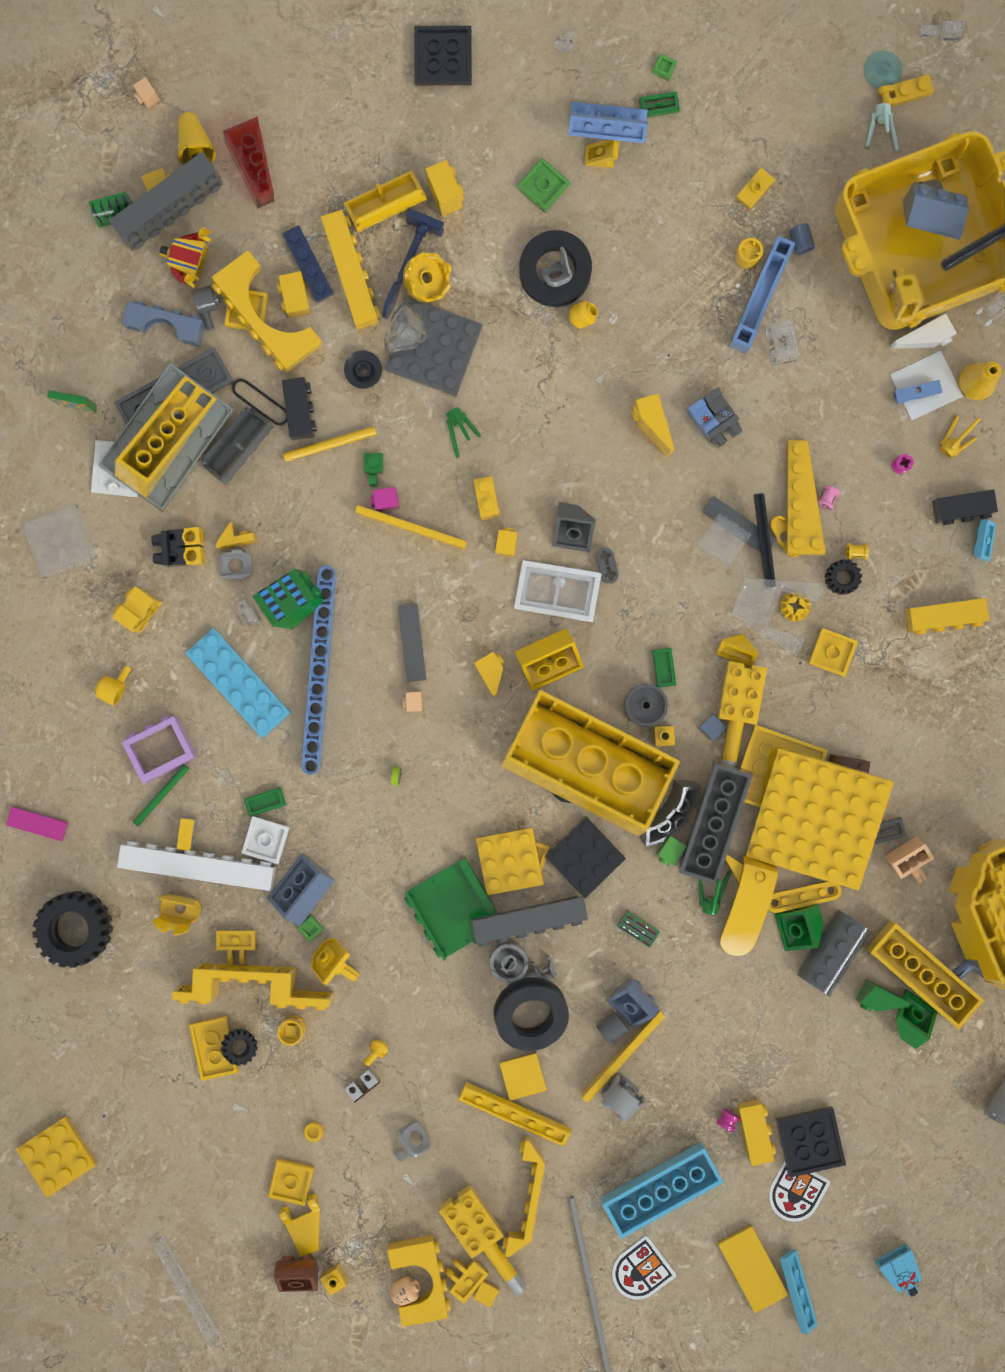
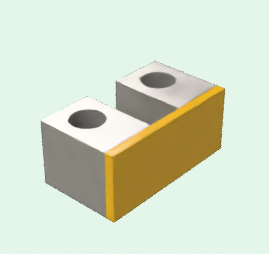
M188 817L180 819L177 849L189 851L194 849L195 838L192 835L193 831L196 830L198 819Z

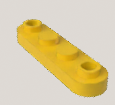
M824 881L774 892L771 901L776 899L777 904L772 906L770 902L768 910L773 913H779L833 901L840 897L842 892L841 886ZM828 887H833L832 893L827 892Z

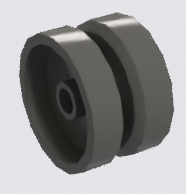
M644 684L636 686L628 692L623 706L625 714L631 722L647 727L656 725L663 720L667 714L668 701L660 688L655 685ZM643 703H649L650 707L644 709Z

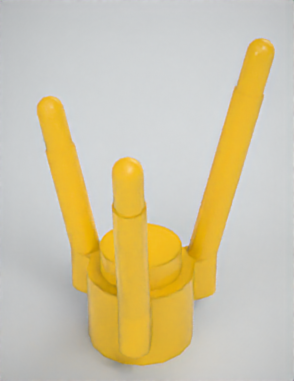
M956 415L944 439L940 442L942 445L940 447L941 452L949 458L956 457L963 449L976 441L977 437H973L960 446L961 440L981 420L980 417L957 439L951 438L949 440L959 419V415Z

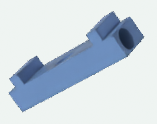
M940 380L896 390L893 392L896 405L941 394L942 388ZM915 388H918L920 392L916 393Z

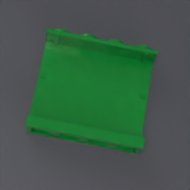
M466 857L405 892L406 897L404 900L409 908L413 907L416 912L414 914L418 924H423L425 928L423 931L428 941L432 940L435 945L433 948L438 958L442 957L443 961L446 960L447 956L472 942L468 919L498 913Z

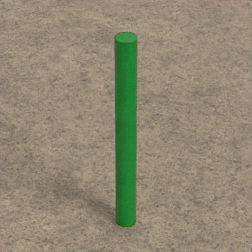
M185 764L181 766L133 820L136 826H139L186 774L189 768Z

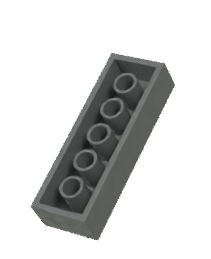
M201 152L111 218L109 222L131 251L140 249L144 242L156 237L163 228L171 226L175 219L186 215L194 205L201 204L209 194L216 193L223 185V182L208 158Z
M713 760L685 845L687 847L683 851L678 866L679 873L717 885L753 778L751 771Z

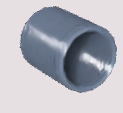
M800 224L789 230L791 241L796 243L794 246L796 255L806 254L815 249L809 224Z

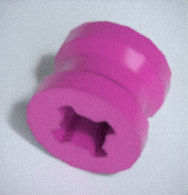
M723 1108L721 1111L722 1115L717 1119L716 1123L722 1128L734 1132V1125L739 1121L740 1117L734 1112Z

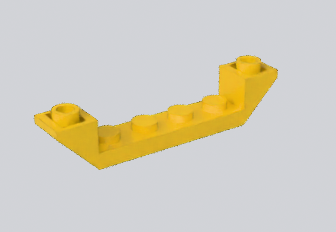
M526 1135L524 1141L520 1142L519 1153H522V1160L535 1162L532 1163L531 1175H534L533 1182L528 1184L527 1194H530L529 1202H525L524 1213L527 1216L526 1221L522 1220L521 1233L508 1230V1236L503 1238L502 1249H505V1257H510L532 1241L543 1179L545 1159L531 1138Z

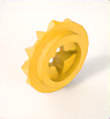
M792 591L782 598L780 611L789 621H801L811 611V602L807 595L800 591ZM798 599V605L802 608L797 609L796 612H794V608L788 604H793Z

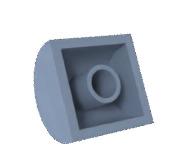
M633 978L621 984L607 998L611 1006L632 1028L654 1018L659 1010L654 997L646 994L642 989L641 983Z

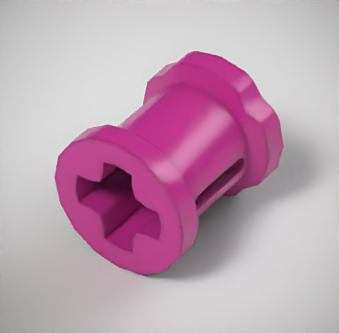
M902 454L893 460L892 469L897 474H903L912 468L914 460L908 454Z

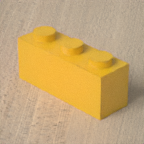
M759 1099L736 1104L747 1156L751 1166L774 1162L773 1155L776 1154L774 1143H770L769 1136L772 1135L770 1124H766L765 1117L768 1116L766 1105H762Z

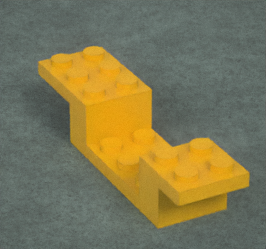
M200 963L193 969L192 985H180L172 992V1000H178V1003L197 1001V1004H209L219 994V981L227 982L230 979H237V982L241 983L257 980V983L261 984L271 981L270 1004L275 1005L276 1008H286L287 1005H293L296 1009H306V1006H313L316 1010H325L332 1003L334 992L295 990L297 967Z

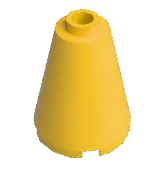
M184 112L178 118L177 158L180 165L181 163L185 165L201 152L205 154L212 164L216 158L215 148L197 115L191 112Z
M994 361L971 363L960 373L958 378L959 388L969 399L983 400L988 398L997 387L1002 374V368Z

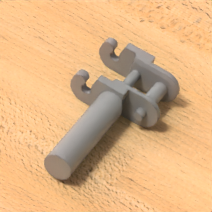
M547 956L550 964L548 968L541 971L537 970L535 963L532 962L535 971L525 974L521 979L540 976V978L546 980L551 978L556 980L555 976L557 974L553 973L555 969L550 956ZM550 970V975L542 977L541 973Z

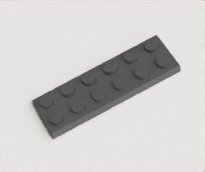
M215 347L177 367L212 394L234 382ZM159 378L114 402L126 425Z

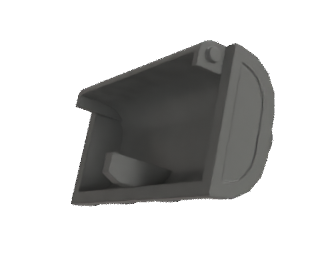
M245 407L201 459L202 466L226 485L275 426L254 409Z
M838 910L822 933L819 947L811 950L797 975L826 995L831 996L872 931Z

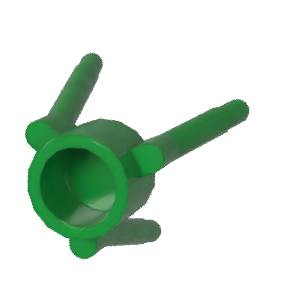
M457 407L446 413L448 418L446 423L449 427L456 458H459L460 455L453 425L455 428L460 427L467 441H470V437L463 425L465 422L478 437H481V434L467 418L465 412H461L460 408Z
M730 870L727 871L722 886V880H718L714 897L707 896L704 899L702 880L698 879L699 906L703 907V913L717 915L731 874Z

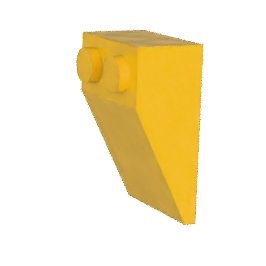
M659 394L637 399L632 407L633 410H631L633 422H637L638 427L666 457L671 456L675 448Z

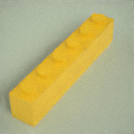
M343 210L321 216L357 330L379 324L377 317H380V312L377 305L373 306L371 299L375 297L372 288H367L366 281H369L366 269L362 270L360 263H363L360 251L356 252L354 245H357L355 234H350L348 228L352 226L349 216H344Z

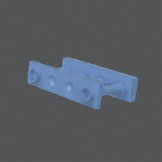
M572 101L568 135L645 143L648 121H646L648 109Z

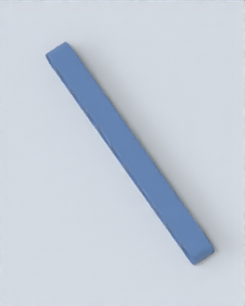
M328 565L322 566L319 569L317 577V587L321 592L329 589L331 595L329 598L324 599L314 612L302 754V770L308 775L319 772L322 763L337 573ZM326 570L332 571V577L329 580L323 578V573ZM323 608H328L329 615L326 618H321L320 611ZM321 627L327 628V635L325 637L318 635V630ZM324 646L326 653L319 657L316 652L317 648ZM318 665L324 667V673L320 676L315 673V668ZM316 684H320L323 688L322 693L316 695L313 691ZM315 703L321 706V711L318 714L312 711V705ZM313 722L319 725L317 733H313L310 730V725ZM312 741L318 745V749L315 752H311L308 747ZM310 760L316 763L314 771H310L307 768V763Z

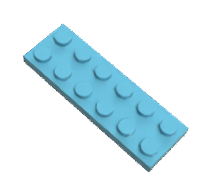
M215 628L211 629L185 653L261 738H264L291 714L289 709Z

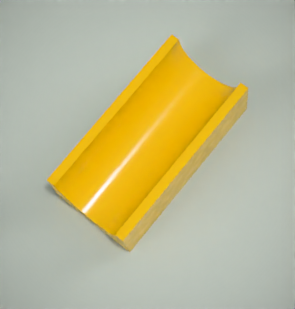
M540 690L501 767L636 836H640L648 830L680 761Z

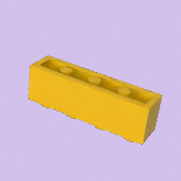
M986 598L905 610L908 632H914L915 635L926 634V630L933 629L934 632L945 631V627L951 626L953 630L963 629L965 624H971V627L983 626V622L990 621Z

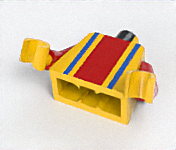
M202 227L199 232L181 236L180 239L175 238L172 247L161 246L159 255L168 258L167 265L170 268L171 274L178 282L188 284L192 288L195 287L193 281L199 282L209 249L203 241H211L207 237L209 233H212L211 230Z

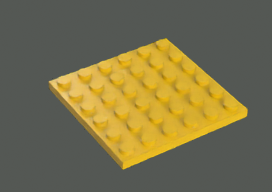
M779 747L746 857L859 891L894 780Z

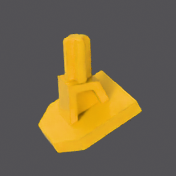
M336 938L324 940L312 956L311 969L325 985H328L335 974H342L352 982L357 980L359 976L357 970L346 964L350 953Z

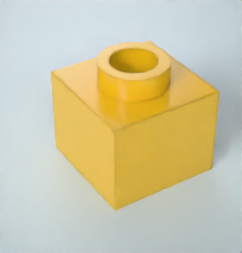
M674 726L653 727L654 746L675 745ZM664 732L668 734V738L666 740L662 739V734Z
M339 1263L324 1271L320 1277L329 1295L347 1286L348 1278Z

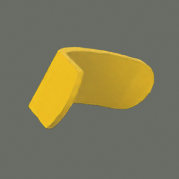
M744 855L741 858L743 871L739 886L720 937L722 949L726 953L735 956L744 955L754 947L764 923L778 876L775 865L748 858Z

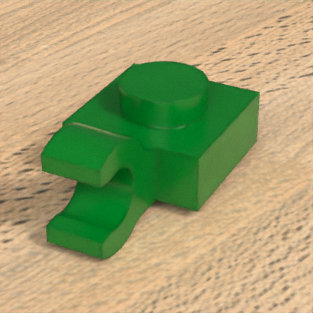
M364 453V473H369L370 487H377L378 473L383 474V453Z

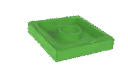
M541 158L517 185V189L546 213L570 186L571 182L546 160Z

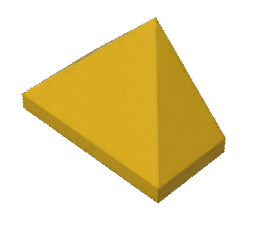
M744 634L722 639L716 651L717 656L737 663H743L747 667L754 664L759 654Z

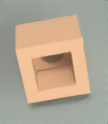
M146 77L133 85L136 90L134 95L140 105L144 103L148 109L160 101Z
M408 692L406 697H402L403 708H407V712L423 711L422 692Z

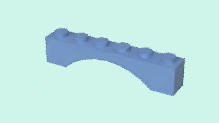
M777 236L729 347L745 354L749 351L769 301L796 244L795 242Z

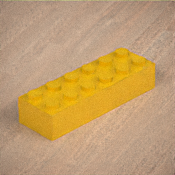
M891 920L865 948V950L957 1029H960L984 1002V999Z

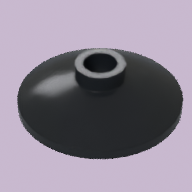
M365 350L357 351L347 358L344 365V374L352 386L359 389H367L377 384L380 380L382 364L374 353ZM361 369H367V373L361 374Z

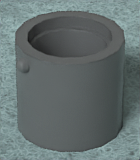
M612 1011L596 1025L599 1032L611 1045L630 1031L615 1011Z

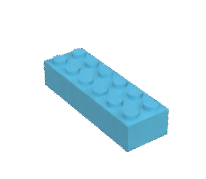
M701 1141L603 1195L601 1202L619 1237L622 1239L724 1182Z

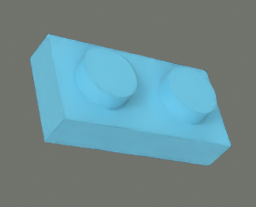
M980 519V525L977 528L978 536L974 546V557L982 561H990L996 523L990 520Z

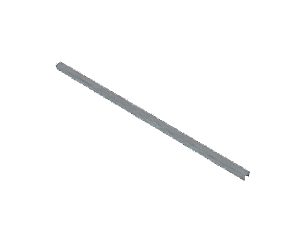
M573 1196L569 1197L605 1371L611 1372Z

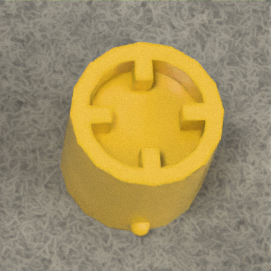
M746 238L740 243L738 249L735 250V261L738 266L743 269H752L757 263L761 262L763 245L759 240Z

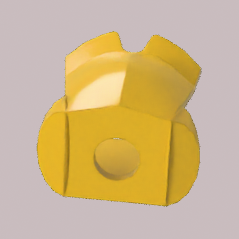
M171 893L160 896L158 900H162L160 905L161 916L156 917L153 924L162 933L172 930L174 936L189 931L191 923L198 919L201 911L200 902L195 898ZM176 904L186 905L185 912H177Z

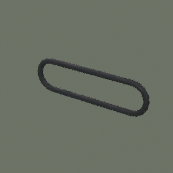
M238 379L233 383V393L273 424L284 425L287 422V416L281 423L274 421L235 391V385L238 382H245L286 414L284 407L245 379Z

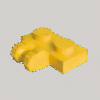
M217 930L216 951L227 950L228 965H233V950H239L240 965H245V950H256V930Z
M456 1258L452 1262L462 1274L458 1276L449 1267L445 1270V1273L454 1281L449 1292L465 1304L488 1276L489 1271L475 1259L466 1267L462 1261Z

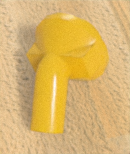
M373 1040L369 1046L372 1052L363 1062L369 1067L377 1057H384L388 1052L386 1043L382 1040Z

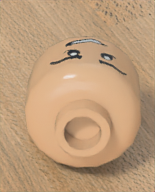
M405 1276L395 1281L390 1291L392 1300L400 1306L415 1302L419 1298L420 1284L411 1276Z

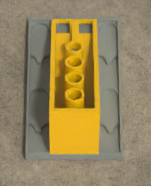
M169 363L100 461L99 467L157 509L163 511L229 419L234 409Z

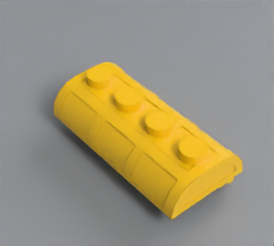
M411 170L382 185L378 183L375 185V188L343 204L357 233H360L373 225L426 201L427 197Z

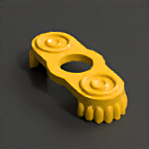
M775 516L770 522V528L776 536L777 543L782 546L786 553V543L780 539L781 533L786 532V518ZM787 554V555L790 556V557H798V556H799V555Z

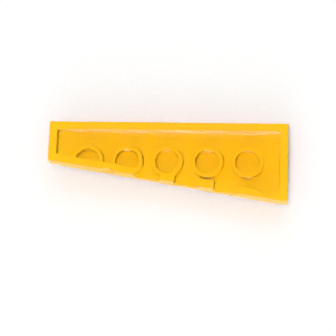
M788 440L786 554L825 555L826 551L808 441Z

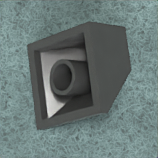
M559 502L552 546L590 552L596 519L579 505Z

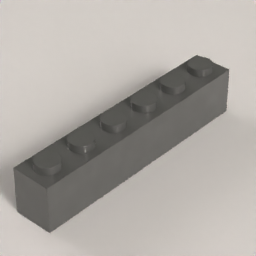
M578 895L468 919L472 943L483 947L490 945V942L495 940L498 943L509 941V937L513 936L524 938L528 936L527 933L531 932L542 934L549 928L559 930L563 929L564 925L571 924V926L583 924L582 921L588 920L584 897Z

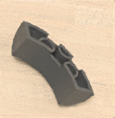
M673 780L668 800L656 812L648 830L640 835V839L645 846L655 845L667 840L669 835L676 830L679 831L689 820L688 816L692 809L696 808L699 800L700 784L688 780Z

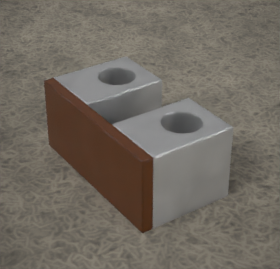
M370 1067L360 1075L361 1080L368 1087L365 1091L355 1079L345 1086V1091L355 1103L380 1083V1079Z

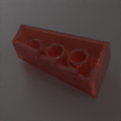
M257 116L224 130L223 137L258 209L274 202V191Z

